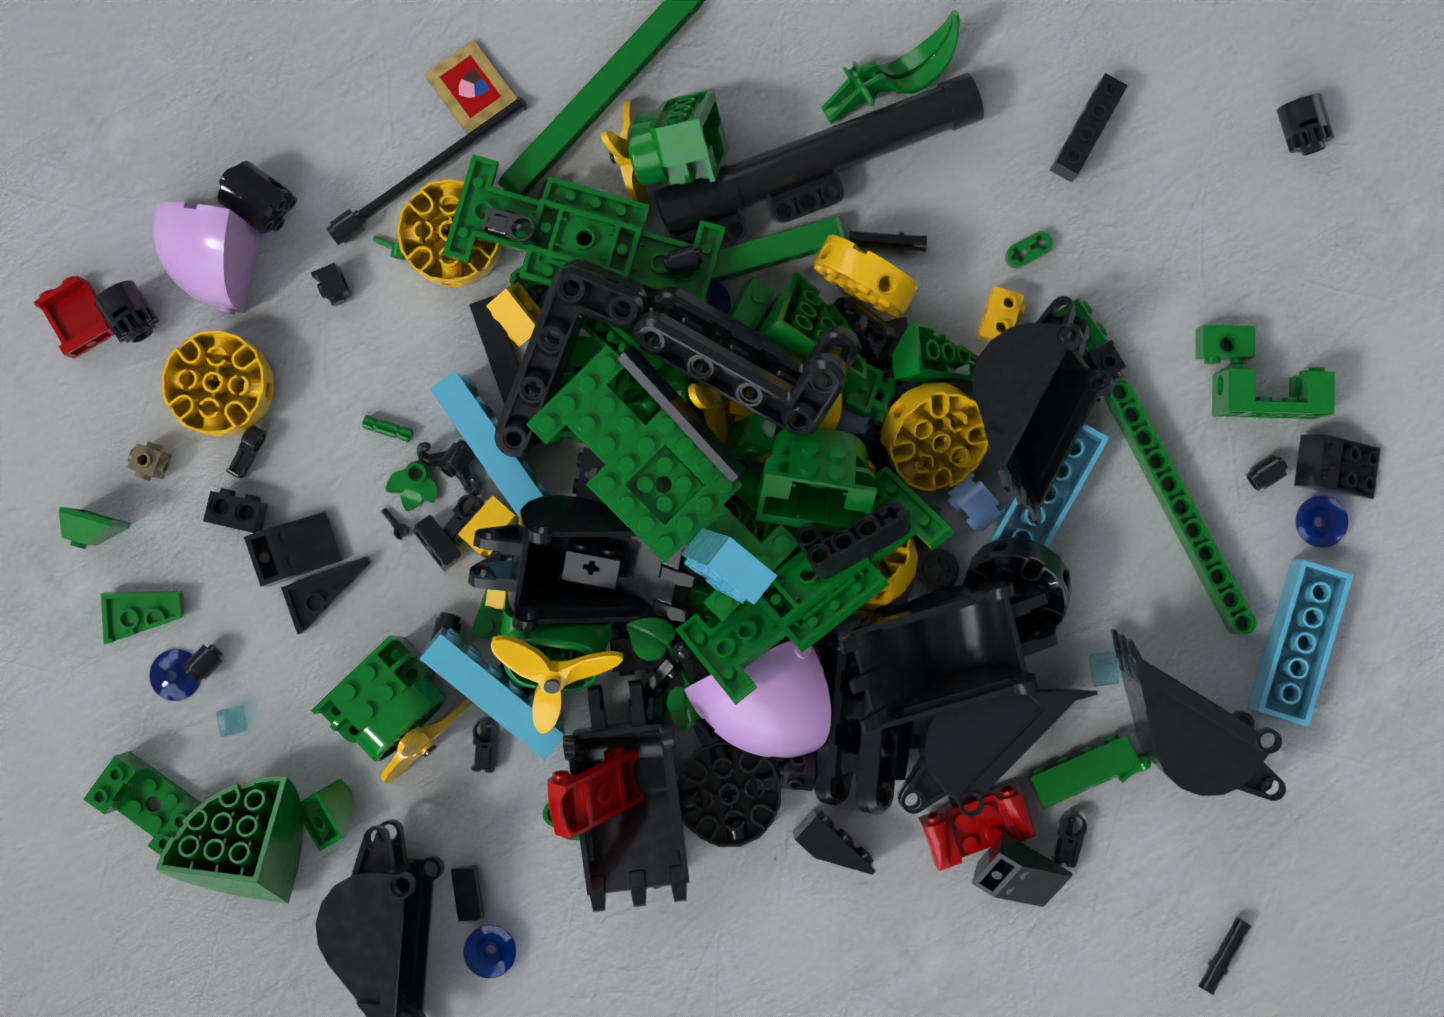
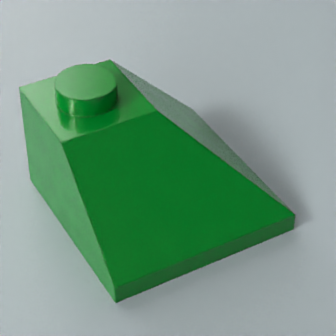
M60 506L58 511L61 537L71 540V546L86 549L87 545L97 546L128 529L131 524L84 509Z
M340 778L300 802L303 824L319 851L343 839L348 833L354 799L351 796L350 788Z

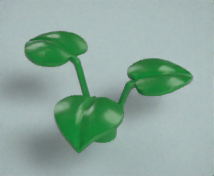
M714 616L706 622V625L711 630L721 620ZM646 617L626 624L634 652L646 661L658 660L665 652L671 657L674 645L681 640L680 638H674V628L669 622L661 618ZM681 664L679 669L681 670L680 673L685 687L675 686L670 690L667 696V709L674 723L680 728L687 730L702 718L694 709L684 690L690 686V682Z

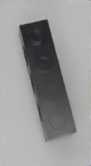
M1107 73L1103 75L1053 162L1050 171L1072 183L1080 173L1124 94L1128 86L1127 84Z

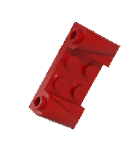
M622 743L610 744L608 749L603 752L604 762L578 775L570 774L567 770H559L552 773V777L547 780L555 835L573 839L644 800V795L638 788L634 778V764L640 755L639 749L625 747Z
M1017 782L986 792L982 796L984 808L977 816L970 817L960 811L958 803L918 817L931 852L933 863L938 872L963 863L961 859L963 857L990 848L1004 832L1020 842L1037 836L1023 791ZM976 797L963 801L965 810L970 812L976 810L979 804Z

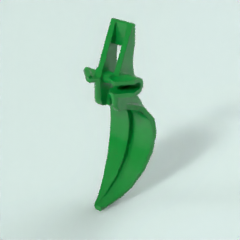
M952 10L947 20L931 36L897 60L885 65H878L876 61H871L859 68L854 60L851 69H847L846 66L842 69L848 79L821 107L830 124L847 115L860 104L867 102L868 105L873 106L874 100L877 99L876 95L881 91L914 94L926 89L938 79L951 62L957 47L960 26L957 10Z

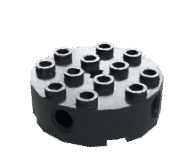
M1022 537L1000 538L983 545L971 558L963 584L1010 581L1013 584L1015 595L1034 590H1046L1049 603L1031 609L1030 613L1016 617L1014 620L1018 634L1044 628H1054L1056 630L1057 626L1063 621L1072 593L1070 572L1060 556L1045 545Z
M720 739L707 747H699L685 761L677 781L684 824L700 839L718 847H741L759 839L773 824L781 806V782L771 759L739 749L724 739ZM727 786H730L731 790H736L732 793L731 798H728L726 794H722Z

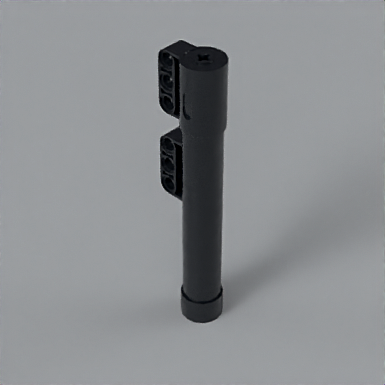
M969 73L959 75L938 83L937 87L735 164L729 166L726 164L722 165L714 182H710L709 179L699 178L695 179L693 183H675L653 191L659 214L670 238L679 241L687 240L694 244L700 220L726 227L721 247L743 239L747 234V224L742 213L743 208L765 200L772 219L777 223H786L837 204L844 196V188L838 172L950 129L955 131L983 120L984 109L982 99L972 76ZM827 186H833L836 189L837 196L834 200H829L825 196ZM804 195H809L813 199L811 209L802 207L801 198ZM780 204H785L789 208V215L785 219L777 215L776 210ZM732 222H736L741 226L742 231L738 237H733L728 232V226Z

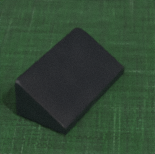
M428 515L415 524L413 533L442 570L446 571L460 558L461 552L432 515Z
M477 864L451 868L458 921L482 920L485 916Z

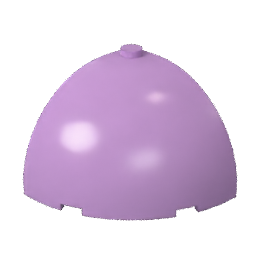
M162 202L156 204L152 223L154 245L159 260L170 278L191 297L207 305L219 308L221 313L235 315V311L244 313L261 233L230 209L197 204L196 208L185 202Z
M792 641L767 650L743 669L755 683L757 689L736 705L712 675L684 689L696 712L702 719H706L715 729L714 732L739 749L755 755L784 758L805 755L820 749L829 735L831 727L830 695L823 669L813 645L803 653L799 651Z

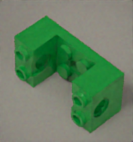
M1230 365V368H1223L1220 373L1212 376V416L1315 420L1334 414L1335 372H1326L1325 367H1309L1308 370L1299 371V376L1290 377L1289 398H1282V401L1273 402L1272 397L1255 398V369H1246V365Z
M131 751L115 755L83 798V800L104 815L117 810L154 838L148 844V847L160 856L171 836L174 837L184 823L182 821L201 804L199 800ZM152 796L159 798L161 801V807L158 811L151 809L149 805V800Z

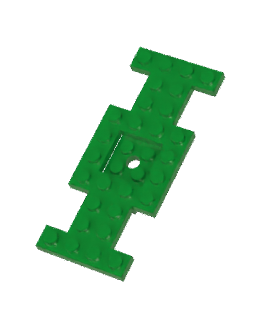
M475 154L472 155L443 251L445 257L470 263L476 240L480 239L525 252L519 277L549 287L555 274L566 264L565 262L568 263L571 260L582 259L636 280L646 288L659 291L666 286H674L705 302L726 227L700 220L695 241L692 245L694 249L699 248L703 263L699 264L700 270L679 277H675V275L669 277L662 257L668 255L667 252L690 244L644 231L650 205L551 176L548 177L543 197L540 200L493 187L499 162ZM494 208L531 218L539 230L536 240L531 244L521 245L518 242L509 240L505 235L494 232L487 234L482 229L487 210ZM529 222L521 223V225L532 228ZM516 229V236L520 239L526 238L530 234ZM581 233H588L592 236V241L589 245L582 246L578 244L577 237ZM572 280L576 286H579L576 281Z
M607 345L526 424L545 444L566 425L604 463V466L586 483L587 487L663 563H666L683 545L687 547L702 528L731 537L771 571L799 545L796 539L781 524H778L760 542L723 505L742 486L739 480L736 479L730 482L663 408L649 422L644 424L607 386L624 368L618 361V356ZM665 476L670 480L671 485L668 491L661 493L656 489L655 484L659 477ZM716 589L702 601L722 622L741 604L739 601Z
M887 466L875 474L874 487L877 488L876 496L879 499L874 502L871 513L888 503H900L904 507L911 524V530L906 536L831 578L821 579L815 575L809 581H805L804 577L814 571L798 545L772 571L777 577L755 604L748 601L745 602L711 630L697 613L675 629L735 705L757 689L755 683L743 669L785 636L803 653L889 585L887 579L875 566L914 535H917L931 550H934L954 534L952 528ZM820 531L824 539L834 534L832 532Z

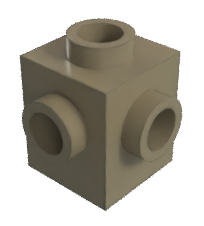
M149 441L146 445L136 444L135 448L129 453L127 468L136 471L134 476L148 481L151 480V477L163 479L164 474L169 468L172 455L163 452V446Z

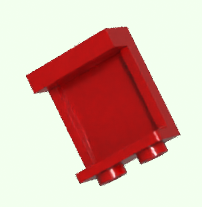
M80 276L66 278L62 281V285L54 290L44 291L39 295L40 298L33 302L37 308L43 311L62 343L58 347L64 356L75 359L115 335L94 305L97 295L88 280Z

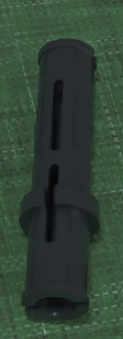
M852 230L849 233V241L863 248L893 249L899 253H902L903 250L926 252L927 235H904V232L888 234Z
M1235 917L1213 960L1210 959L1208 962L1209 967L1198 984L1200 988L1212 995L1215 994L1224 975L1229 973L1227 969L1246 934L1252 927L1251 925Z

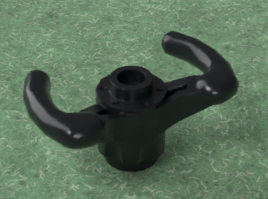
M459 439L447 451L433 454L426 452L431 448L429 442H422L417 446L416 453L420 461L427 466L441 467V471L451 478L456 476L466 493L475 496L481 493L483 488L482 482L477 474H471L469 468L470 463L475 458L474 452L466 441Z

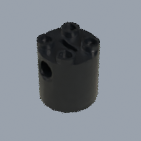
M243 161L228 168L219 180L221 187L217 196L218 203L232 210L263 234L271 230L278 232L284 225L285 220L283 217L297 202V198L293 196L289 189L249 161Z

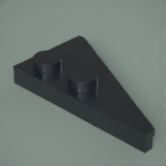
M369 556L281 587L297 635L304 633L371 563Z

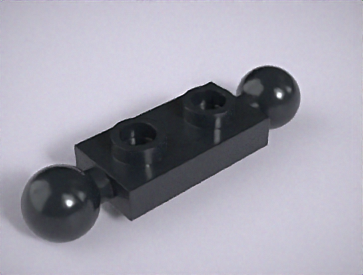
M680 640L674 645L673 655L663 662L643 686L646 710L649 705V698H658L666 689L664 684L668 680L671 682L681 672L679 669L680 665L692 658L694 653L684 640ZM629 698V700H628V707H629V709H630V703H631L630 698Z

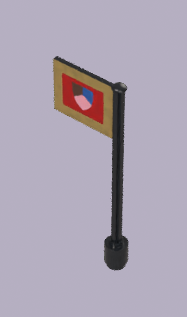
M474 40L423 74L467 135L361 210L352 212L349 208L329 222L331 225L326 230L338 245L343 242L346 244L365 230L363 225L367 223V219L517 113L527 109L526 101L522 97L514 95Z

